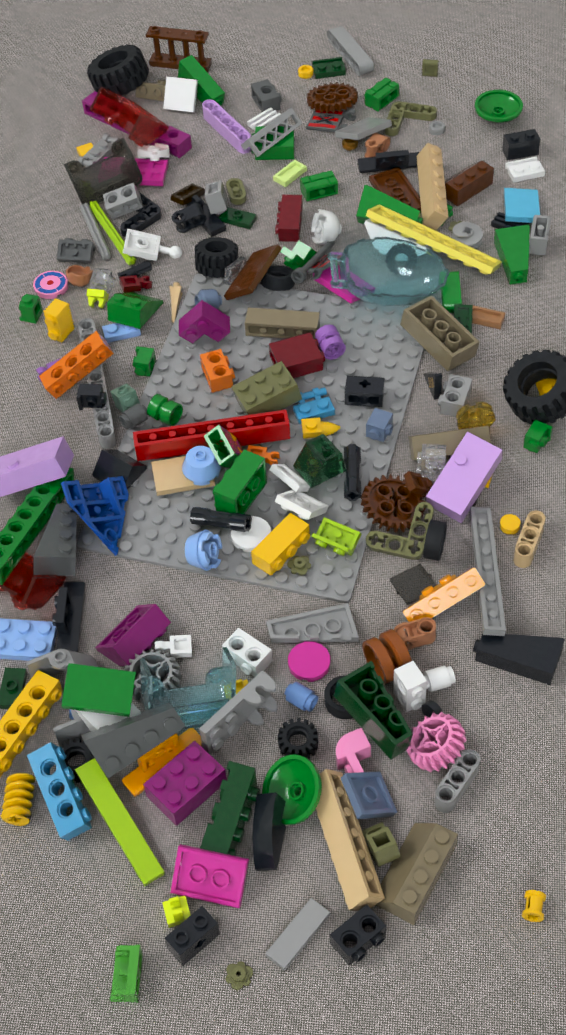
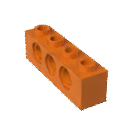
M95 331L39 377L45 389L57 399L114 353L108 342Z

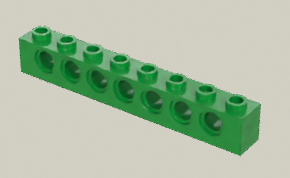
M69 467L66 477L34 486L30 494L26 495L21 506L17 507L12 518L8 519L3 530L0 531L1 585L6 581L48 522L56 504H60L65 498L61 483L63 481L75 480L73 468Z

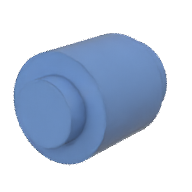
M299 682L289 684L285 690L286 701L303 711L311 712L319 699L313 690Z

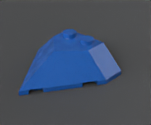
M123 476L108 477L100 483L80 485L79 480L63 481L61 485L69 507L81 517L115 556L118 555L119 548L117 543L118 539L121 538L126 513L124 506L129 497Z

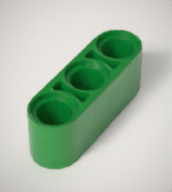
M459 271L441 272L442 306L449 313H454V304H462Z

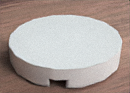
M251 516L252 522L249 532L231 530V539L236 548L250 553L271 532L268 522L260 517Z

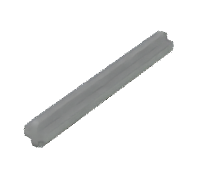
M85 202L80 205V210L102 259L106 261L111 258L110 251L89 204Z

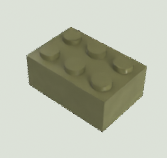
M282 361L231 387L245 415L279 411L302 399L297 383Z

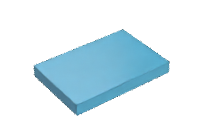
M504 188L505 221L533 223L534 215H540L538 190Z

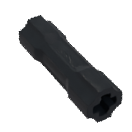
M349 444L347 447H344V464L346 465L344 498L349 501H357L362 496L361 481L359 479L361 447L356 446V444Z
M193 507L190 512L191 524L228 528L241 532H249L251 529L252 517L248 514L215 511L201 507Z

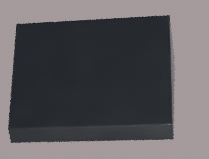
M102 449L92 476L99 481H103L108 477L123 476L128 489L147 469V466L117 449Z

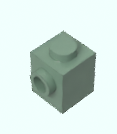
M127 383L110 391L116 408L121 412L137 403L140 404L136 391Z

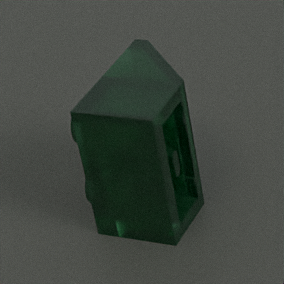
M324 434L307 441L293 465L294 469L311 488L346 471L342 453Z

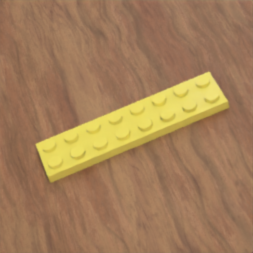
M380 204L368 209L366 213L370 221L384 224L391 231H399L406 238H414L417 243L431 246V249L436 252L446 253L450 259L461 260L465 266L478 268V271L482 274H492L501 266L502 261Z

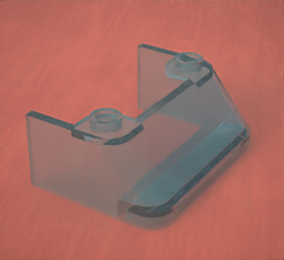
M227 647L222 648V667L209 670L205 677V684L164 690L160 678L152 676L145 658L140 659L141 691L145 711L170 703L186 726L183 729L201 727L236 695V663Z

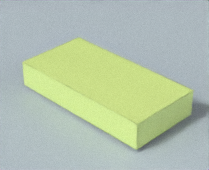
M293 160L273 176V181L287 187L307 171V166Z

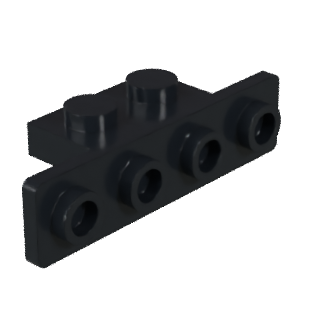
M408 150L375 153V157L359 158L357 161L359 172L386 171L397 167L400 169L417 167V155L419 152L409 153Z
M65 582L64 587H59L58 596H55L54 605L56 613L52 615V624L56 626L58 631L57 649L75 652L79 650L85 582Z

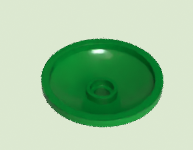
M490 90L476 98L474 108L481 118L489 122L504 123L517 118L521 114L523 102L518 95L510 91Z
M300 755L284 756L271 766L264 779L262 794L276 792L286 801L281 821L283 824H299L314 812L319 803L322 790L319 771L311 760Z

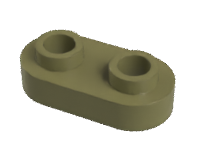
M238 178L229 179L226 182V190L231 203L235 205L243 204L246 201V191L242 181Z

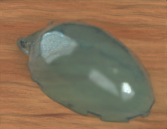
M375 237L374 239L366 240L363 238L356 243L347 245L343 252L328 253L332 276L331 287L346 289L364 302L381 306L412 305L435 294L446 285L450 271L445 268L442 262L443 259L430 249L426 248L424 250L417 247V244L411 241L390 237ZM337 261H340V278H341V279H339Z

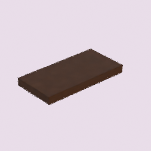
M399 167L369 176V182L374 189L419 210L421 213L420 196Z
M279 244L252 253L224 294L226 300L235 299L254 292L282 248Z

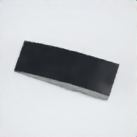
M276 792L257 794L252 835L253 858L256 871L277 870L286 830V826L281 822L286 801Z

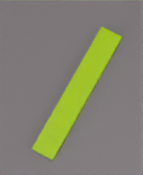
M94 758L76 768L77 776L143 886L145 887L165 874L164 870L96 759Z

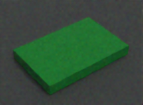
M68 663L61 708L129 717L136 672Z

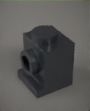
M79 384L76 396L79 410L103 407V403H106L107 394L103 392L102 384Z

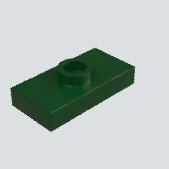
M227 207V210L219 216V219L223 223L251 229L257 216L253 213Z
M454 304V318L472 334L473 305Z
M5 667L0 688V709H9L24 689L27 677L26 668Z

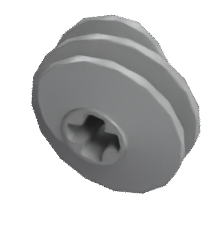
M460 222L453 227V239L474 249L481 246L483 231L477 224Z

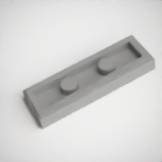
M311 898L265 953L266 957L285 971L329 918L330 911Z

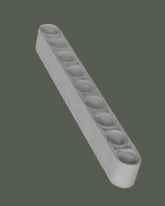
M84 318L78 323L81 342L96 331L95 323L90 318ZM101 363L87 375L88 384H102L103 392L107 394L106 403H103L102 408H93L99 444L104 449H111L116 445V436L103 365Z

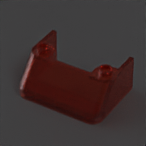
M100 87L89 109L91 112L105 118L104 121L108 124L113 125L115 123L130 133L128 138L135 141L134 143L141 147L151 144L165 134L169 128L167 124L134 101L103 87Z

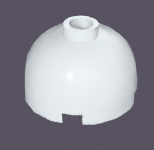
M318 209L319 213H315L312 220L311 232H314L315 237H312V240L315 244L324 245L327 242L335 241L338 234L341 233L342 226L336 214L331 211Z

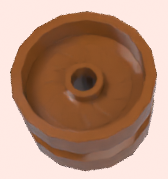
M393 629L381 633L379 639L372 637L362 643L366 662H373L377 675L381 676L384 682L383 685L394 681V669L412 661L404 641Z

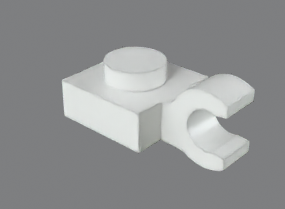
M191 635L170 636V641H156L155 651L157 652L161 649L163 654L169 652L171 657L175 658L192 657Z

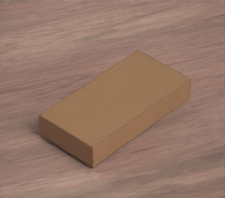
M473 305L472 323L501 329L506 313Z

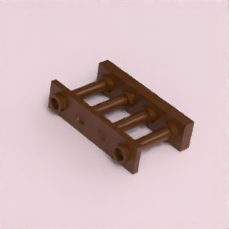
M150 26L146 33V38H153L155 51L149 60L150 66L178 69L179 61L190 56L188 42L197 43L198 57L194 58L208 73L212 61L211 58L204 57L203 44H205L209 32ZM159 39L168 40L169 54L161 53ZM174 41H182L184 55L175 54Z

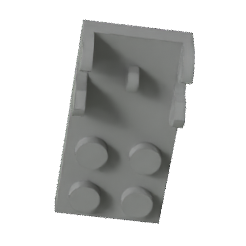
M262 670L199 728L202 748L206 752L211 754L214 751H218L223 746L224 741L230 736H234L239 731L240 726L246 721L257 726L263 725V717L258 712L260 708H265L269 712H277V703L271 696V692L276 690V685L267 673Z

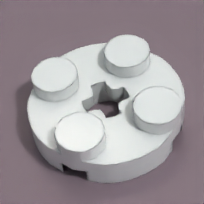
M149 143L138 146L137 156L141 159L150 158V161H159V157H170V150L166 144L155 143V146H150Z

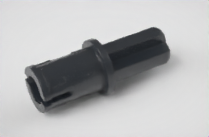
M145 261L136 266L132 265L131 268L117 274L119 279L123 276L137 275L138 277L152 270V265L149 261Z

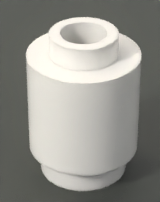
M444 665L424 671V677L427 680L426 689L430 692L451 687V684L456 682L451 666L446 667Z

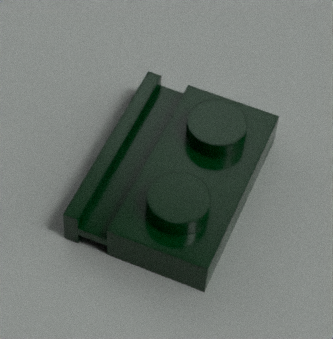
M342 57L312 61L315 79L346 75Z

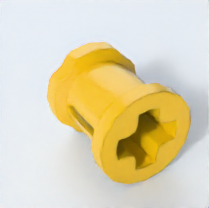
M536 890L525 891L526 905L525 910L522 911V917L530 922L543 921L544 914L542 909L543 902L546 900V894Z

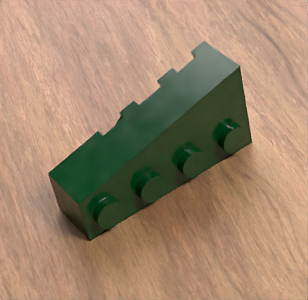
M370 661L338 680L334 697L389 759L392 760L408 749L413 734L401 712L393 704L394 700L383 686L384 682L381 676L377 675L373 662Z
M229 761L226 768L229 772L227 781L222 780L219 799L221 801L214 804L211 820L214 822L213 824L208 823L200 849L236 856V845L243 840L245 832L243 827L245 822L250 821L252 815L251 806L253 801L256 802V796L260 794V788L257 786L255 768Z

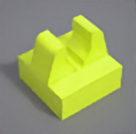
M87 289L89 306L93 308L94 303L99 301L98 307L103 308L105 303L108 302L109 294L105 290Z
M176 896L162 902L169 928L180 925L191 916L186 896Z

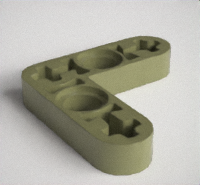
M394 102L387 117L388 120H391L392 126L385 129V134L387 136L398 135L404 118L433 121L437 118V108L423 104Z
M421 502L417 505L408 538L380 531H371L366 536L368 548L376 552L406 559H420L423 556L428 525L434 517L433 506L428 502ZM428 508L429 513H426L425 522L421 521L422 513L420 511ZM418 526L425 528V533L421 536L414 533V529ZM378 537L379 541L384 542V538H387L385 542V548H383V543L376 542L375 545H372V541L370 539ZM394 540L399 541L401 546L398 550H392L389 548L390 542ZM415 540H417V547L420 551H416L415 554H412L410 548H414Z

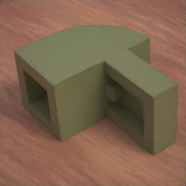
M383 822L362 831L378 867L401 857L388 826L385 827Z

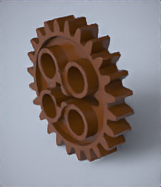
M330 82L329 85L324 83V86L318 85V88L313 87V90H309L310 93H307L308 106H311V109L315 108V111H326V113L329 111L334 113L335 110L341 112V109L347 110V107L351 108L358 99V93L354 86L344 85V83L338 84V82L335 84Z
M391 474L388 479L382 475L380 479L375 477L374 481H369L361 496V506H364L362 511L368 512L366 518H373L372 524L378 522L379 529L386 526L387 532H389L390 528H393L395 533H397L399 528L402 532H405L406 528L410 529L417 505L426 501L422 500L424 495L410 492L407 489L405 479L401 481L399 475L396 479H393ZM424 508L423 511H420L422 513V517L424 515L426 508Z

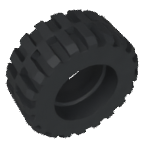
M126 44L125 46L113 47L98 55L89 64L87 75L96 92L106 97L114 98L126 95L130 91H134L138 86H141L149 75V68L140 48L135 45Z
M536 350L532 351V354L523 355V358L520 360L517 359L513 363L514 366L510 367L507 371L508 376L506 375L503 381L504 397L514 414L521 421L528 422L531 425L534 420L545 424L547 422L552 424L557 419L566 417V356L561 355L557 351H552L551 353L550 350H542V352ZM547 378L557 379L554 387L546 394L537 397L527 396L530 388L536 382Z

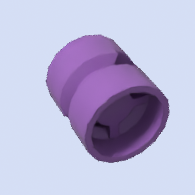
M324 325L316 331L315 339H317L326 359H337L344 354L346 346L334 325Z

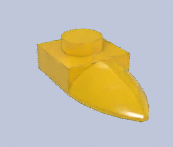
M320 417L301 419L303 439L328 436L340 429V426L337 424L321 421Z

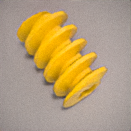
M16 773L7 777L6 794L3 798V811L1 813V818L6 823L15 826L29 824L30 820L26 817L31 815L29 808L32 807V802L29 800L33 799L34 795L31 792L34 791L35 787L32 783L36 781L33 775Z

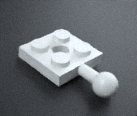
M127 229L123 254L157 261L158 252L169 254L171 258L176 259L182 256V249L179 246H172L171 248L161 246V236Z

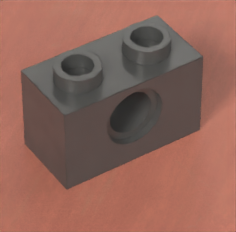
M268 79L251 84V96L261 112L270 107L273 108V111L281 109V95L277 93L275 86Z

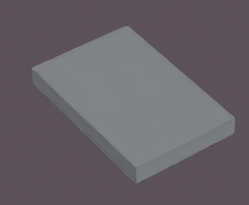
M368 117L335 131V137L360 140L391 127L392 122L388 119Z

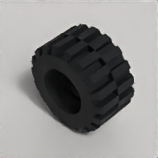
M211 237L199 241L195 245V269L203 276L211 278L232 275L238 269L237 244L232 240L221 237Z

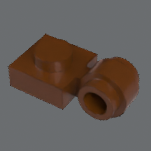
M408 471L403 475L407 489L410 492L424 495L423 497H426L433 486L432 481L429 478H422L421 474Z

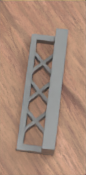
M291 107L247 139L241 146L244 150L250 147L258 157L300 126L302 122ZM290 116L295 121V125L288 124ZM278 125L284 127V133L277 132ZM267 133L273 135V142L266 140ZM256 141L262 143L261 151L255 146L254 143Z

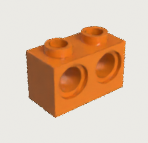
M221 349L200 354L201 368L211 392L231 388L233 386L232 379H235L233 368H229L230 364L227 355L224 356Z

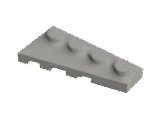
M348 603L266 621L271 643L359 642V636Z

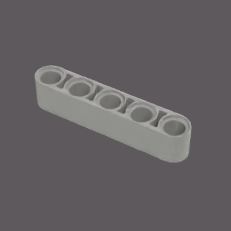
M343 26L327 31L329 42L358 76L374 71L372 59Z

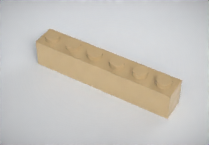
M427 143L417 155L422 224L437 231L448 218L442 150L436 145Z
M325 769L320 773L322 790L316 810L324 832V838L331 853V859L338 875V881L344 893L345 902L351 911H359L366 904L372 908L385 899L359 821L341 781L342 772Z

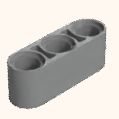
M464 750L461 753V757L457 758L455 764H453L437 787L435 807L438 811L442 813L451 812L477 776L480 766V755L475 750ZM466 762H471V763H473L474 765L469 766V765H466L465 763H466ZM454 779H459V780H461L462 782H461V783H456V782H454L453 780H454ZM447 796L450 800H442L440 797Z

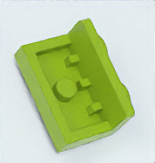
M324 517L317 533H313L311 537L316 541L315 544L326 549L329 546L334 548L333 552L341 556L345 554L352 556L362 534L359 531Z

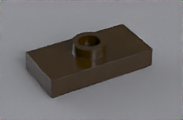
M192 183L173 193L171 201L184 206L192 202V196L198 195L200 197L204 195L205 189Z

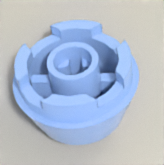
M196 446L190 449L182 464V472L185 477L193 481L194 485L199 486L210 484V481L216 476L218 478L221 466L218 464L211 449L206 446Z
M203 530L189 536L185 543L187 562L205 571L217 568L221 562V559H218L219 549H222L220 536L213 534L209 530Z

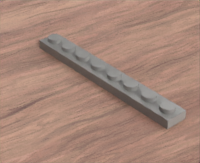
M470 507L475 567L485 582V586L478 590L483 635L505 636L506 625L491 508Z

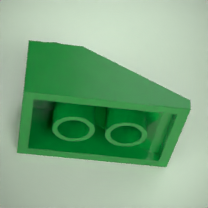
M134 292L116 293L107 302L108 321L141 329L163 304V300Z

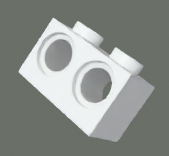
M240 628L222 645L225 660L230 664L234 663L239 666L247 675L251 674L256 677L273 661L272 649Z
M411 661L394 669L393 693L406 712L421 708L426 701L427 680L415 662Z

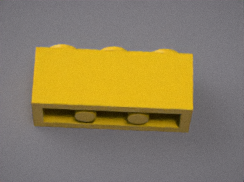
M289 513L251 551L252 564L272 576L283 567L289 557L291 558L296 554L297 549L302 544L308 542L310 538L309 524L294 514Z

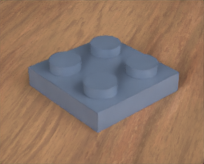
M380 772L345 773L341 777L357 819L393 817L397 813Z

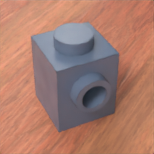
M375 408L366 423V437L384 442L387 435L390 436L393 431V413Z

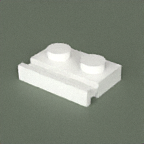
M537 156L505 163V169L508 170L507 173L513 183L545 176V170L540 161L537 160Z

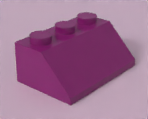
M156 604L137 605L95 649L118 666L130 665L129 659L135 660V653L140 655L143 650L147 651L153 645L152 642L167 631L166 627L171 622Z

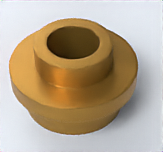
M344 139L342 147L349 151L354 150L358 147V141Z

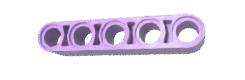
M211 99L205 100L202 103L204 120L238 152L243 154L249 153L252 149L248 147L244 150L241 144L251 137L250 133L217 102Z

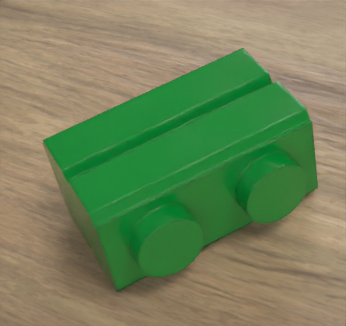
M384 78L380 82L378 81L375 86L366 90L364 94L365 105L379 112L399 96V84L388 78Z
M332 170L300 178V189L306 202L338 194V181Z

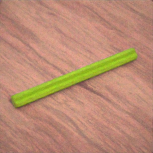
M90 201L91 211L126 263L134 265L136 263L135 256L123 254L125 242L97 201Z

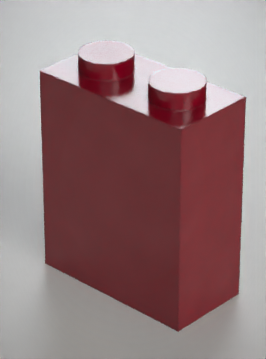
M311 332L269 343V355L273 365L282 361L293 378L323 370L325 356L323 351L319 350L318 341L313 338Z

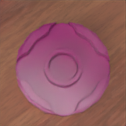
M303 642L292 648L288 655V668L291 674L299 680L303 679L307 680V682H314L322 679L329 671L330 654L322 644Z

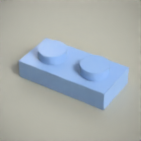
M113 323L102 326L105 340L108 343L141 336L140 329L127 325Z

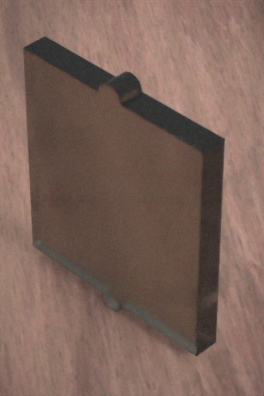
M421 564L390 578L391 584L396 589V594H400L407 605L419 600V596L422 595L421 591L428 586H436L431 578L432 575L428 574Z

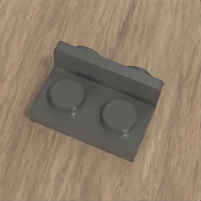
M72 238L59 239L56 259L61 262L91 263L93 251H95L96 247L88 239H82L81 241Z

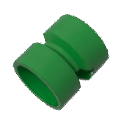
M161 394L154 395L147 407V415L149 417L160 420L168 426H175L183 413V406L173 400L168 401V398Z

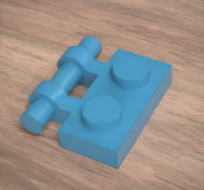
M318 387L313 388L312 391L305 393L300 392L302 399L298 401V405L293 406V412L299 424H301V419L319 417L321 419L335 415V409L329 396L321 398V396L327 395L325 387L320 389ZM314 398L313 401L305 402V400Z

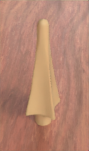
M174 282L173 287L169 286L172 323L176 319L183 294L181 292L182 286L178 282Z

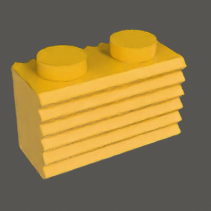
M54 299L43 312L48 328V336L52 340L63 342L74 330L69 304L59 299Z

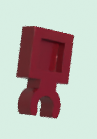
M137 275L120 277L119 283L124 293L141 291V288H152L150 276L146 275L138 278Z

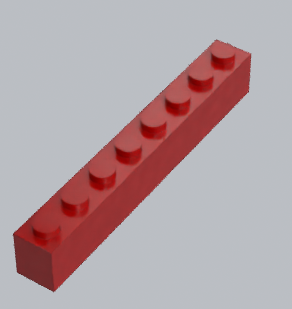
M287 409L133 432L137 461L185 455L196 446L209 447L204 435L217 425H221L232 433L241 446L290 439V423Z

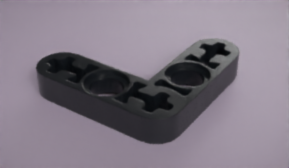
M141 193L142 204L147 206L136 210L138 212L136 215L120 225L121 234L126 237L127 229L142 231L162 217L161 208Z

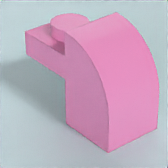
M362 728L345 734L338 741L336 746V765L338 770L344 768L345 773L364 772L359 761L371 757V745Z

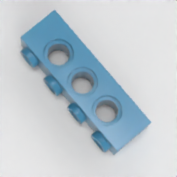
M50 742L28 754V760L59 837L69 841L91 829V814L82 804L83 795L80 789L75 787L73 782L75 776L71 768L67 767L65 763L66 754L63 748ZM56 765V771L50 775V769ZM64 785V792L58 795L59 788ZM73 806L72 814L67 816V809Z

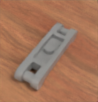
M104 133L102 139L83 157L80 156L78 158L77 165L80 167L85 166L93 171L103 162L104 157H108L119 146L120 138L111 137L110 134Z

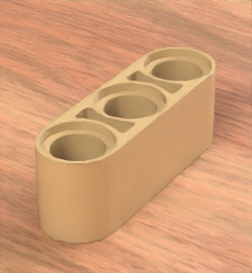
M534 510L527 515L515 546L513 561L517 567L527 568L533 561L544 531L546 519L541 511Z

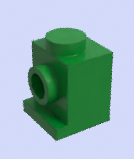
M31 294L22 296V300L19 303V310L21 311L20 321L37 323L43 312L39 296Z
M136 346L137 356L133 358L134 372L139 376L150 377L156 363L154 348Z
M534 420L525 434L523 448L538 453L541 447H545L547 442L551 440L553 427Z

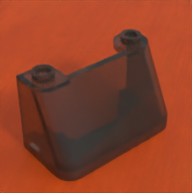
M124 138L113 142L111 145L112 156L83 168L82 164L76 160L64 164L82 204L86 202L90 205V201H97L99 204L104 201L103 194L133 182L136 187L141 184V172Z

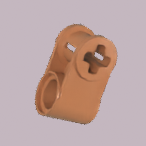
M378 133L372 134L365 142L366 153L364 157H375V153L387 151L390 145V137Z
M429 617L403 622L394 628L408 650L432 644L436 640V623Z

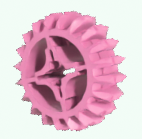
M441 712L437 715L432 713L430 718L425 716L424 721H418L417 727H411L413 735L406 751L411 761L420 769H426L429 772L433 770L439 772L441 767L447 769L449 763L455 764L454 759L461 757L460 751L465 749L464 743L467 741L464 736L466 733L461 723L450 714L446 715Z

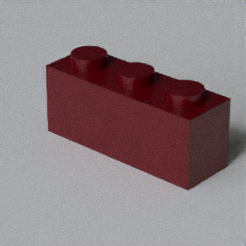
M282 195V200L278 202V212L280 213H277V223L279 224L275 226V234H278L279 242H298L300 239L303 210L302 195Z

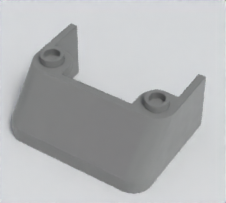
M57 649L26 662L31 678L37 670L53 676L67 670L68 663L98 667L91 655L66 649ZM72 709L71 713L74 720L53 728L58 744L62 748V743L70 744L69 739H73L74 742H76V738L83 740L81 734L91 732L78 713Z

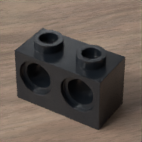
M366 904L330 934V944L348 965L354 961L357 963L366 956L367 950L373 945L377 947L385 940L386 925ZM369 925L374 927L375 930L373 932H365L363 928ZM354 941L357 945L353 948H348L344 943Z

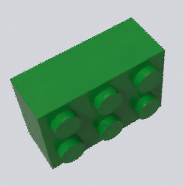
M244 449L240 456L235 458L232 467L225 471L223 479L213 489L216 511L242 514L247 512L267 484L264 457Z

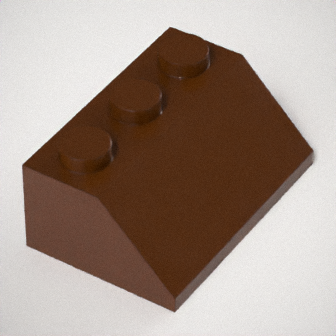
M482 160L455 174L445 181L446 199L457 207L493 184L494 168Z

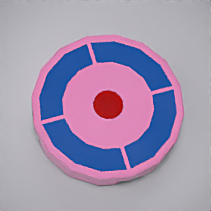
M46 271L35 278L33 288L40 298L55 299L58 297L57 295H63L67 291L68 280L61 272Z

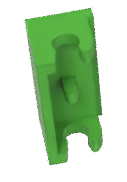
M140 945L116 946L110 996L111 1002H138L143 958Z

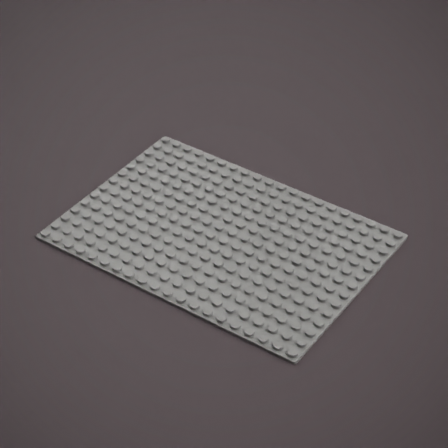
M196 274L139 401L140 405H144L147 408L154 395L161 394L167 397L168 401L173 400L183 406V413L175 426L245 416L232 388L211 392L201 368L200 354L221 349L223 355H227L230 364L229 368H233L235 379H232L233 386L272 366L273 363L269 355V343L284 340L285 338L246 336L245 318L248 307L320 312V327L334 325L346 346L344 354L339 358L333 360L325 358L322 371L293 378L298 385L299 391L302 393L312 391L313 388L317 387L318 389L326 388L327 395H323L321 398L329 396L335 409V415L321 418L320 420L340 426V429L328 436L303 439L302 425L298 423L293 412V406L298 405L297 402L282 409H287L290 423V439L253 444V446L267 447L268 452H279L280 459H277L278 464H285L310 484L311 487L308 492L303 493L328 505L326 513L309 520L302 519L309 524L310 538L306 544H302L297 549L294 556H307L311 568L307 570L305 575L293 574L287 565L289 560H293V557H289L283 567L270 576L252 564L251 552H244L243 549H238L234 546L231 539V529L191 524L190 512L193 507L208 508L216 511L213 494L215 486L157 496L151 462L186 456V454L139 461L146 465L147 469L127 489L129 497L124 506L126 513L121 538L118 539L117 543L119 548L118 555L115 556L87 524H85L77 547L80 550L349 603L367 546L366 536L372 529L373 518H366L368 512L362 511L364 506H361V498L357 499V501H349L344 498V481L346 480L344 447H347L349 444H356V446L361 447V463L359 465L361 495L369 481H374L375 477L380 479L382 475L387 477L424 348L400 325L404 309L407 307L364 300L349 303L339 296L295 289L273 291L264 288L262 284H258L251 294L226 300L224 294L233 283V279L211 278L202 274ZM215 289L222 297V305L219 306L218 310L230 317V333L219 342L204 334L192 344L179 336V319L195 306L194 298L200 290ZM347 375L385 378L383 407L345 405ZM314 398L305 400V402L313 401ZM375 408L393 413V431L390 436L387 435L384 442L366 437V423ZM148 416V419L143 423L126 430L118 450L137 460L133 432L170 426ZM248 445L241 447L243 450H247ZM265 463L267 484L245 514L264 519L268 522L272 531L289 513L294 514L298 518L300 517L293 511L282 509L281 505L275 502L278 494L293 489L270 471V464ZM221 466L218 478L217 476L214 478L215 485L220 483L225 471L230 468ZM324 517L359 531L362 534L352 556L348 554L341 556L333 552L334 548L327 546L325 549L315 544L316 541L311 536L313 533H317ZM203 530H209L213 534H218L222 542V549H219L218 559H221V562L217 568H211L208 571L190 565L185 557L187 538Z

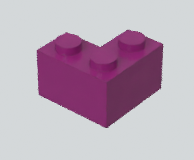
M203 300L179 319V336L192 344L204 334L219 342L230 333V317Z

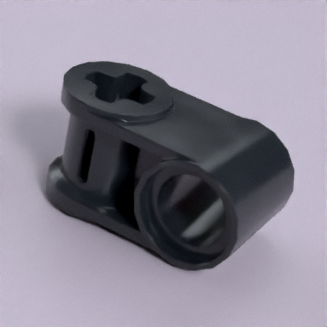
M193 203L182 210L176 211L172 215V221L176 224L178 232L185 233L204 224L206 216L201 205Z

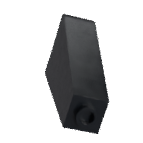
M482 634L480 640L476 639L473 652H476L475 661L551 685L565 639L561 637L505 634V636Z

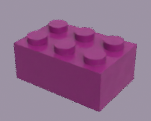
M193 741L143 785L146 797L177 826L220 789L222 780L227 781L225 769L196 741Z

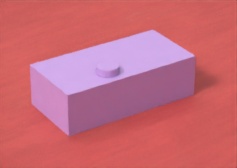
M467 432L426 495V502L430 503L437 511L462 523L470 511V507L473 506L501 462L502 449Z
M64 436L1 456L0 497L66 477L74 454Z

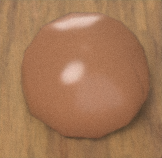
M72 265L66 269V279L72 285L82 287L90 283L93 270L90 271L89 266L84 268L79 265Z

